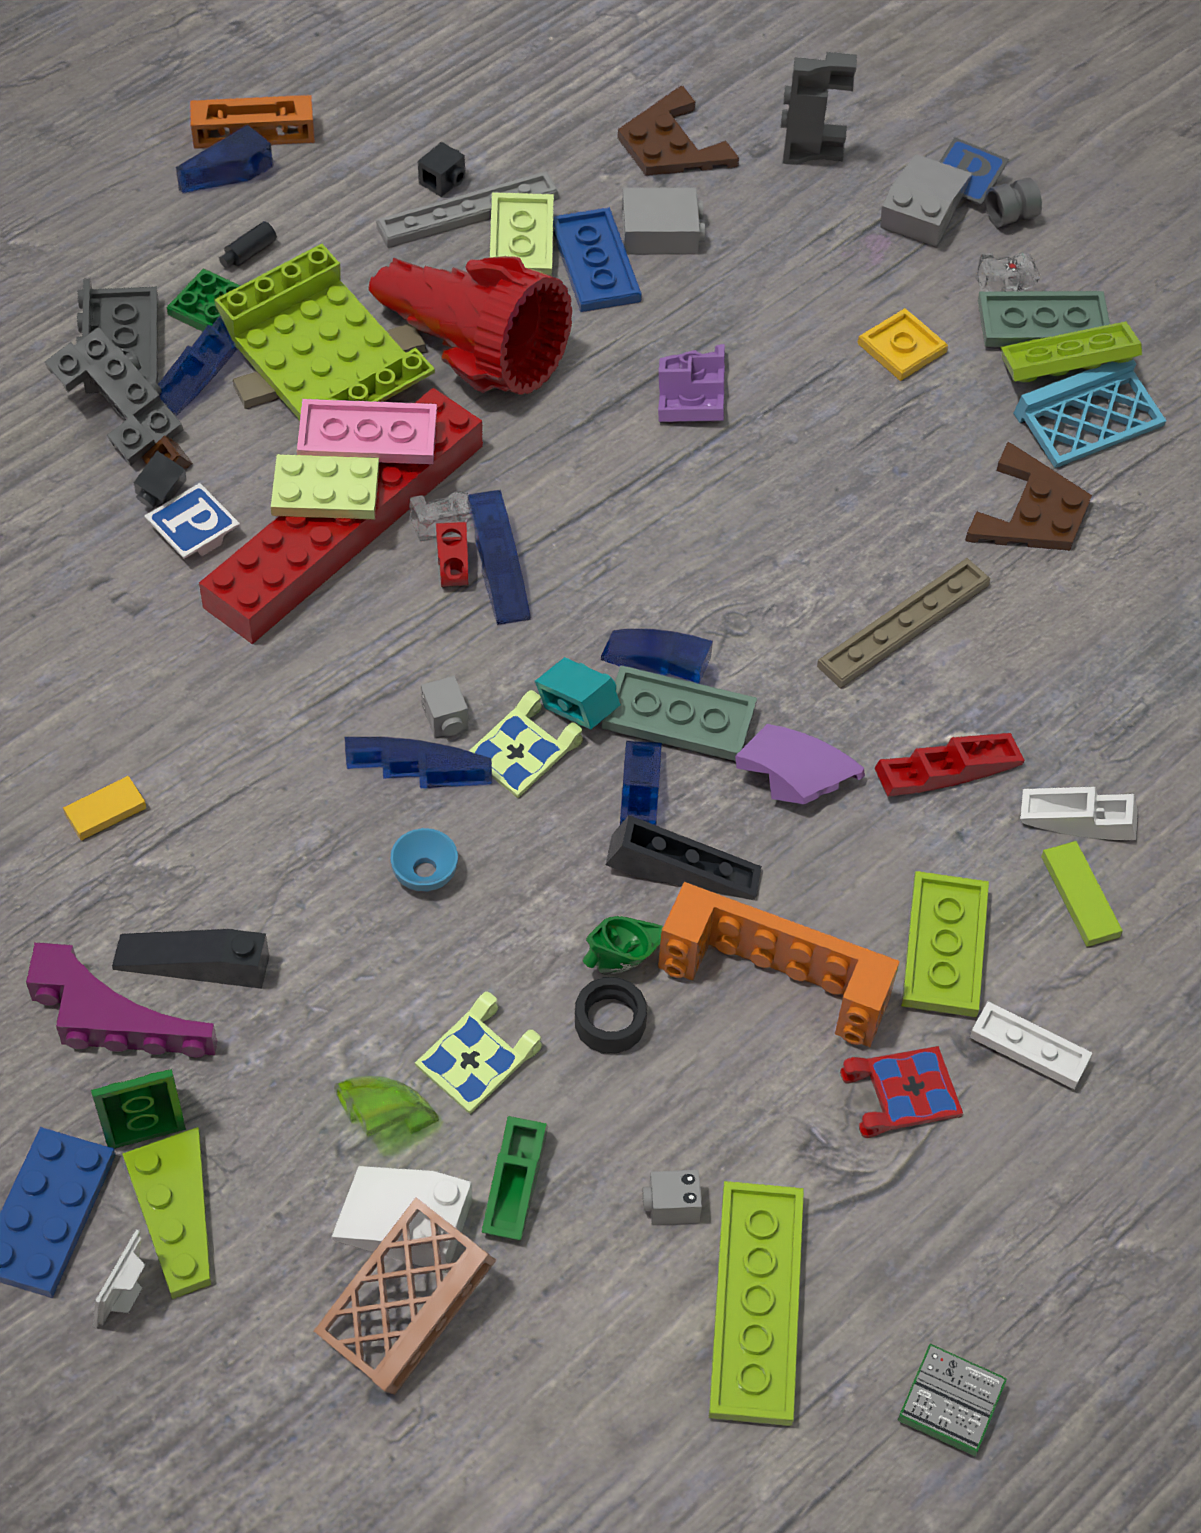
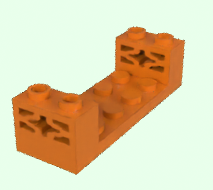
M683 883L662 928L658 968L664 970L672 977H684L693 981L708 946L711 945L724 954H735L751 960L752 963L759 967H770L786 973L794 980L808 981L821 986L829 993L843 994L835 1034L851 1044H862L871 1048L891 997L899 960L692 884Z

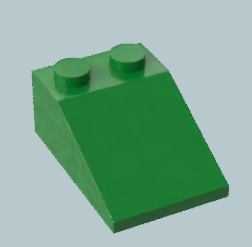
M172 1069L150 1073L146 1076L112 1083L91 1090L107 1147L116 1149L186 1130Z

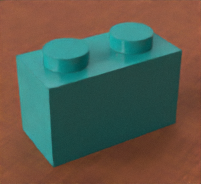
M566 657L535 680L545 709L589 729L594 728L621 705L616 692L617 685L612 677Z

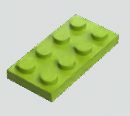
M1127 321L1002 346L1001 355L1014 381L1031 382L1043 375L1061 376L1073 369H1095L1100 367L1102 363L1112 361L1117 363L1129 362L1133 357L1142 356V345Z
M915 871L902 1007L971 1017L978 1016L989 881Z

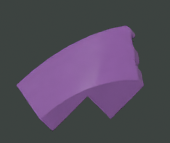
M725 344L715 345V351L701 354L693 350L680 355L660 358L659 422L724 421Z
M766 724L735 756L737 769L769 774L771 799L798 804H806L817 799L820 795L839 789V782L852 777L860 780L865 776L864 767L837 748L805 733Z

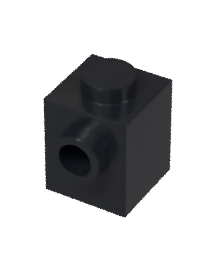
M440 142L418 160V184L441 198L455 186L460 185L465 179V155L444 142Z
M157 451L133 482L135 493L137 494L136 498L151 509L154 506L160 507L172 500L186 482V472L184 468Z

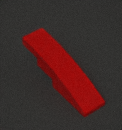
M1001 733L952 737L946 746L916 748L910 757L880 759L874 769L889 797L920 793L985 778L1021 766L1025 760L1012 734Z

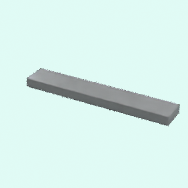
M547 171L376 219V227L387 248L490 219L492 193L554 194L553 200L558 199L559 191Z

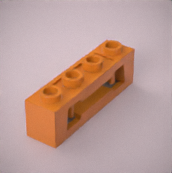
M311 95L190 100L191 132L194 148L315 143ZM282 125V132L287 133L288 126H296L298 134L278 135L277 127ZM225 128H229V137L210 138L211 130L218 129L220 136H224Z

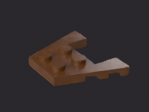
M683 85L677 87L620 127L617 139L645 176L684 173V168L699 167L701 171L713 170V165L727 164V168L738 167L739 157L727 141L698 150L676 122L675 117L695 111L696 101Z
M1007 442L996 471L1027 481L1025 489L1010 522L976 511L967 531L965 541L978 543L979 539L994 540V545L1006 546L1009 541L1027 543V547L1070 551L1092 495L1014 444Z

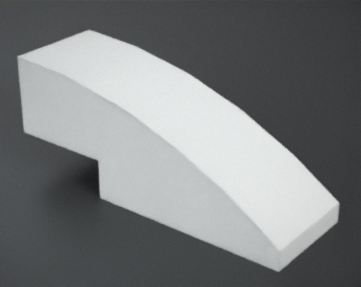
M1096 787L1023 789L1020 819L1021 823L1066 835L1107 840H1136L1138 809L1134 794L1097 795Z

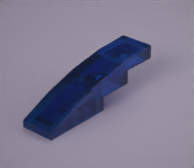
M221 315L212 326L208 325L192 347L188 345L158 384L162 390V393L159 394L161 400L176 416L206 387L238 350Z
M501 490L468 494L467 505L475 529L474 538L482 562V575L496 624L530 620L531 615L522 571Z
M382 736L344 737L347 769L383 767V779L419 777L420 788L492 784L491 758L453 746L422 740Z

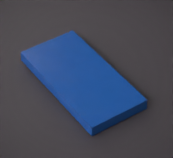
M610 207L553 216V235L580 312L641 302L642 294Z

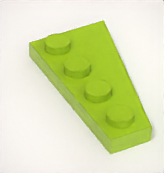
M199 1127L122 1153L172 1299L211 1285L201 1139Z

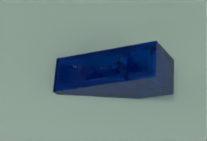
M246 125L178 165L176 173L179 191L187 193L252 180L273 167L271 143L249 125Z

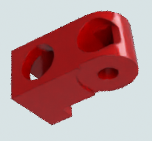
M467 522L436 523L441 587L468 585ZM455 532L458 533L461 537L443 536L446 533Z

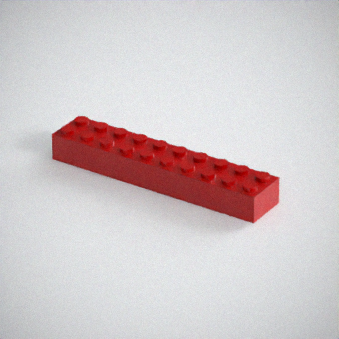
M435 388L429 390L415 403L437 404L433 464L379 462L375 519L278 516L199 582L203 609L248 642L254 644L483 447L482 420Z

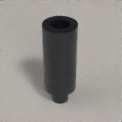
M261 222L224 248L225 254L219 257L220 263L225 268L231 264L235 266L241 265L276 241L277 235L275 230L268 222Z

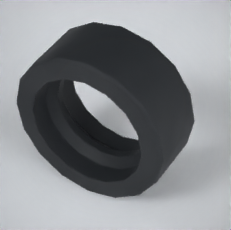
M603 977L591 981L580 991L575 1002V1029L580 1040L590 1049L601 1053L618 1054L631 1049L641 1040L646 1029L647 1002L641 990L633 983L619 977ZM604 999H615L625 1003L632 1009L633 1020L625 1029L604 1031L596 1028L589 1021L588 1011L596 1002Z

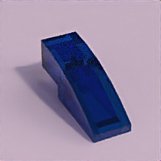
M613 630L602 652L601 660L617 666L622 665L664 676L671 674L700 684L711 659L713 641L667 630Z
M626 741L620 825L628 815L654 825L657 824L662 743Z

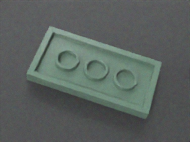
M1104 291L979 292L977 301L985 347H1002L1110 325Z
M620 666L615 683L621 705L602 720V729L736 761L735 756L744 748L756 707V697Z

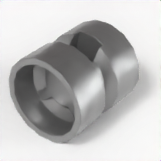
M1027 177L1017 180L1010 185L1002 184L989 188L985 195L986 211L990 221L996 227L1015 223L1017 219L1027 220L1037 217L1042 210V197L1039 187L1032 178Z

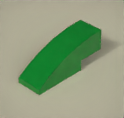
M512 1116L507 1117L481 1233L518 1241L522 1240L546 1141L547 1123Z

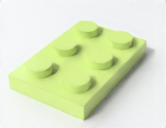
M492 193L490 257L516 256L521 258L525 268L552 276L554 194Z
M277 454L271 499V515L375 519L379 458Z

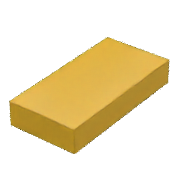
M126 776L63 807V811L82 841L147 807L145 800L130 777Z

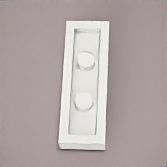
M987 1002L970 1034L971 1039L1074 1090L1092 1056V1052L990 1002Z

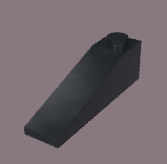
M630 815L612 834L605 864L638 878L682 886L686 882L714 893L749 900L756 898L762 868L760 865Z
M234 929L120 934L112 969L262 989L269 960L266 933Z

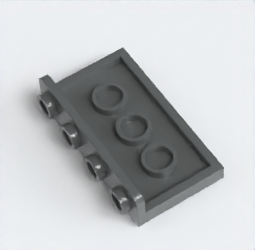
M83 279V289H78L79 309H83V313H77L78 331L82 332V336L76 338V344L99 327L125 355L130 352L137 359L142 367L139 371L146 379L151 376L158 384L157 286L92 289L91 279ZM89 377L83 381L86 393H100Z

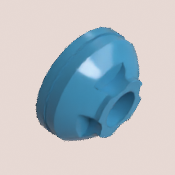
M420 828L405 833L395 842L391 850L390 862L395 877L402 885L416 891H432L443 887L452 879L458 865V852L453 840L446 834L435 829ZM421 863H429L436 868L434 874L429 877L418 876L414 869Z

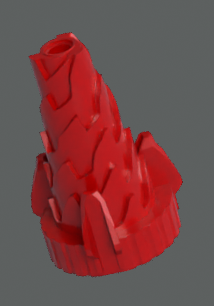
M501 256L469 260L465 267L467 272L454 267L451 272L428 266L423 268L393 258L390 266L382 267L375 277H371L368 288L370 293L383 306L396 311L413 327L443 339L442 345L451 347V349L445 350L442 353V361L451 366L458 376L479 392L484 393L495 387L521 395L532 393L533 390L539 389L544 382H547L564 355L571 331V317L573 315L572 300L568 294V288L556 277L525 268L519 257Z

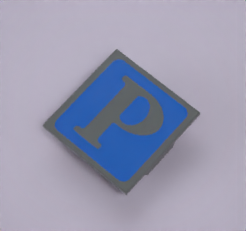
M954 137L939 162L972 173L962 198L982 206L987 190L996 185L1009 159Z

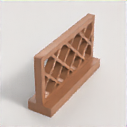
M415 1197L314 1329V1332L369 1376L381 1389L395 1395L496 1262V1259ZM421 1211L430 1218L432 1236L410 1240L409 1224L418 1212ZM438 1225L449 1234L439 1235ZM403 1233V1241L396 1242ZM456 1239L467 1247L457 1262L441 1263L439 1242ZM433 1243L435 1266L413 1269L411 1246ZM404 1248L406 1270L385 1273V1255L391 1249ZM377 1267L378 1274L371 1275ZM450 1270L443 1279L442 1271ZM435 1272L437 1283L435 1291L431 1296L416 1298L414 1275ZM407 1277L409 1299L388 1302L386 1280ZM379 1281L381 1304L359 1307V1289L364 1283ZM350 1301H352V1308L345 1309ZM424 1304L420 1311L417 1312V1305ZM410 1306L411 1322L407 1328L401 1331L390 1332L388 1309ZM381 1310L383 1333L362 1336L360 1313ZM353 1314L355 1338L338 1340L328 1331L339 1316ZM391 1338H398L392 1346ZM384 1340L385 1357L374 1369L364 1361L363 1343ZM355 1344L356 1354L346 1345Z

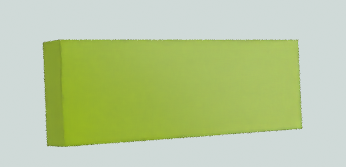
M1077 841L1043 850L1041 858L1086 947L1120 938L1123 930Z

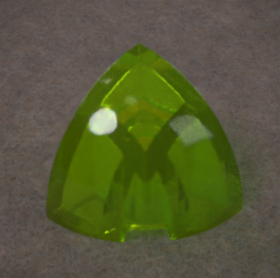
M366 1075L345 1079L334 1085V1092L351 1123L358 1120L367 1137L401 1121L405 1122L411 1134L439 1121V1117L430 1103L416 1090L398 1080Z

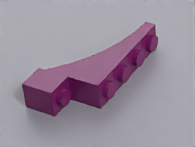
M34 943L26 984L32 1001L49 1006L61 1003L56 1028L62 1045H67L74 1049H85L88 1046L104 1047L114 1052H123L127 1049L144 1050L154 1055L164 1054L165 1052L183 1053L189 1057L216 1054L217 1037L213 1023L185 1020L161 1014L138 1005L116 993L97 979L76 958L73 945Z

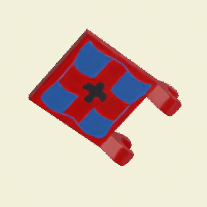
M939 1046L867 1059L851 1057L843 1062L844 1067L840 1070L842 1080L845 1083H853L870 1076L882 1112H868L862 1116L863 1122L859 1123V1130L864 1138L874 1137L893 1129L953 1119L963 1115Z

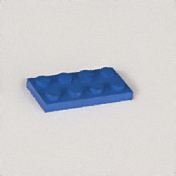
M43 1127L39 1128L0 1212V1283L53 1298L116 1157L114 1148Z

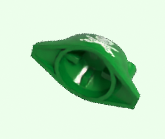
M622 916L608 917L587 936L586 941L590 948L583 958V963L589 968L596 967L604 975L630 970L645 961L660 945L663 926Z

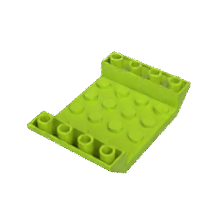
M322 243L215 299V305L234 345L275 390V393L299 420L301 417L302 399L384 402L435 373V368L417 348L405 353L341 281L339 261Z

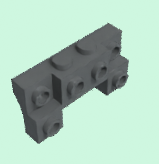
M826 52L825 60L795 57L791 86H785L783 104L789 105L788 110L782 109L780 128H786L783 164L799 165L811 160L843 161L847 126L824 124L828 89L853 91L857 55Z
M99 327L77 344L68 343L45 361L47 369L56 375L67 392H70L89 377L93 385L122 417L124 422L107 434L110 443L116 446L124 455L126 462L130 466L143 457L164 435L173 439L184 430L182 423L161 400L159 394L162 393V390L151 376L146 379L139 371L142 367L137 359L130 352L125 355Z

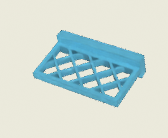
M1134 359L1125 363L1108 362L1098 368L1084 371L1021 395L1014 410V415L1019 423L1024 421L1027 423L1054 468L1163 427L1166 423V419L1134 372V368L1137 365ZM1129 383L1135 392V397L1131 398L1117 393L1118 387ZM1099 395L1110 399L1108 408L1090 403L1091 397ZM1114 401L1131 406L1129 416L1112 411ZM1071 405L1082 409L1081 418L1078 419L1063 414L1064 407ZM1136 408L1148 412L1152 420L1144 422L1133 418ZM1087 411L1105 417L1102 427L1085 421ZM1045 416L1056 420L1053 430L1041 426L1036 418ZM1109 419L1126 424L1125 431L1118 433L1107 429ZM1063 422L1077 427L1075 437L1057 432L1059 423ZM1081 430L1099 435L1098 441L1089 443L1079 439ZM1054 440L1071 445V451L1059 456L1053 446Z

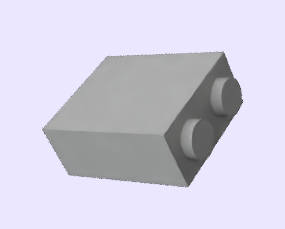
M623 188V245L627 254H698L699 241L705 240V223L699 222V219H703V200H697V188Z

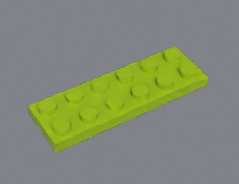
M724 1181L708 1418L792 1426L804 1188Z

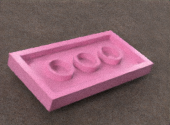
M302 399L297 455L379 458V462L433 464L437 404Z

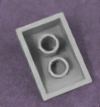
M915 154L894 181L882 204L880 228L938 247L968 186L972 173Z

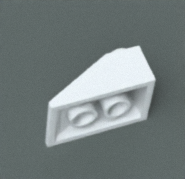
M358 1166L332 1234V1240L374 1252L415 1197L462 1232L472 1204V1182L435 1171ZM419 1211L409 1224L410 1240L432 1236L430 1218ZM438 1225L439 1235L449 1234ZM403 1233L396 1242L403 1241ZM456 1239L439 1242L442 1264L451 1263L458 1243ZM433 1243L411 1246L413 1264L422 1267L435 1266ZM404 1248L391 1249L385 1255L405 1261Z

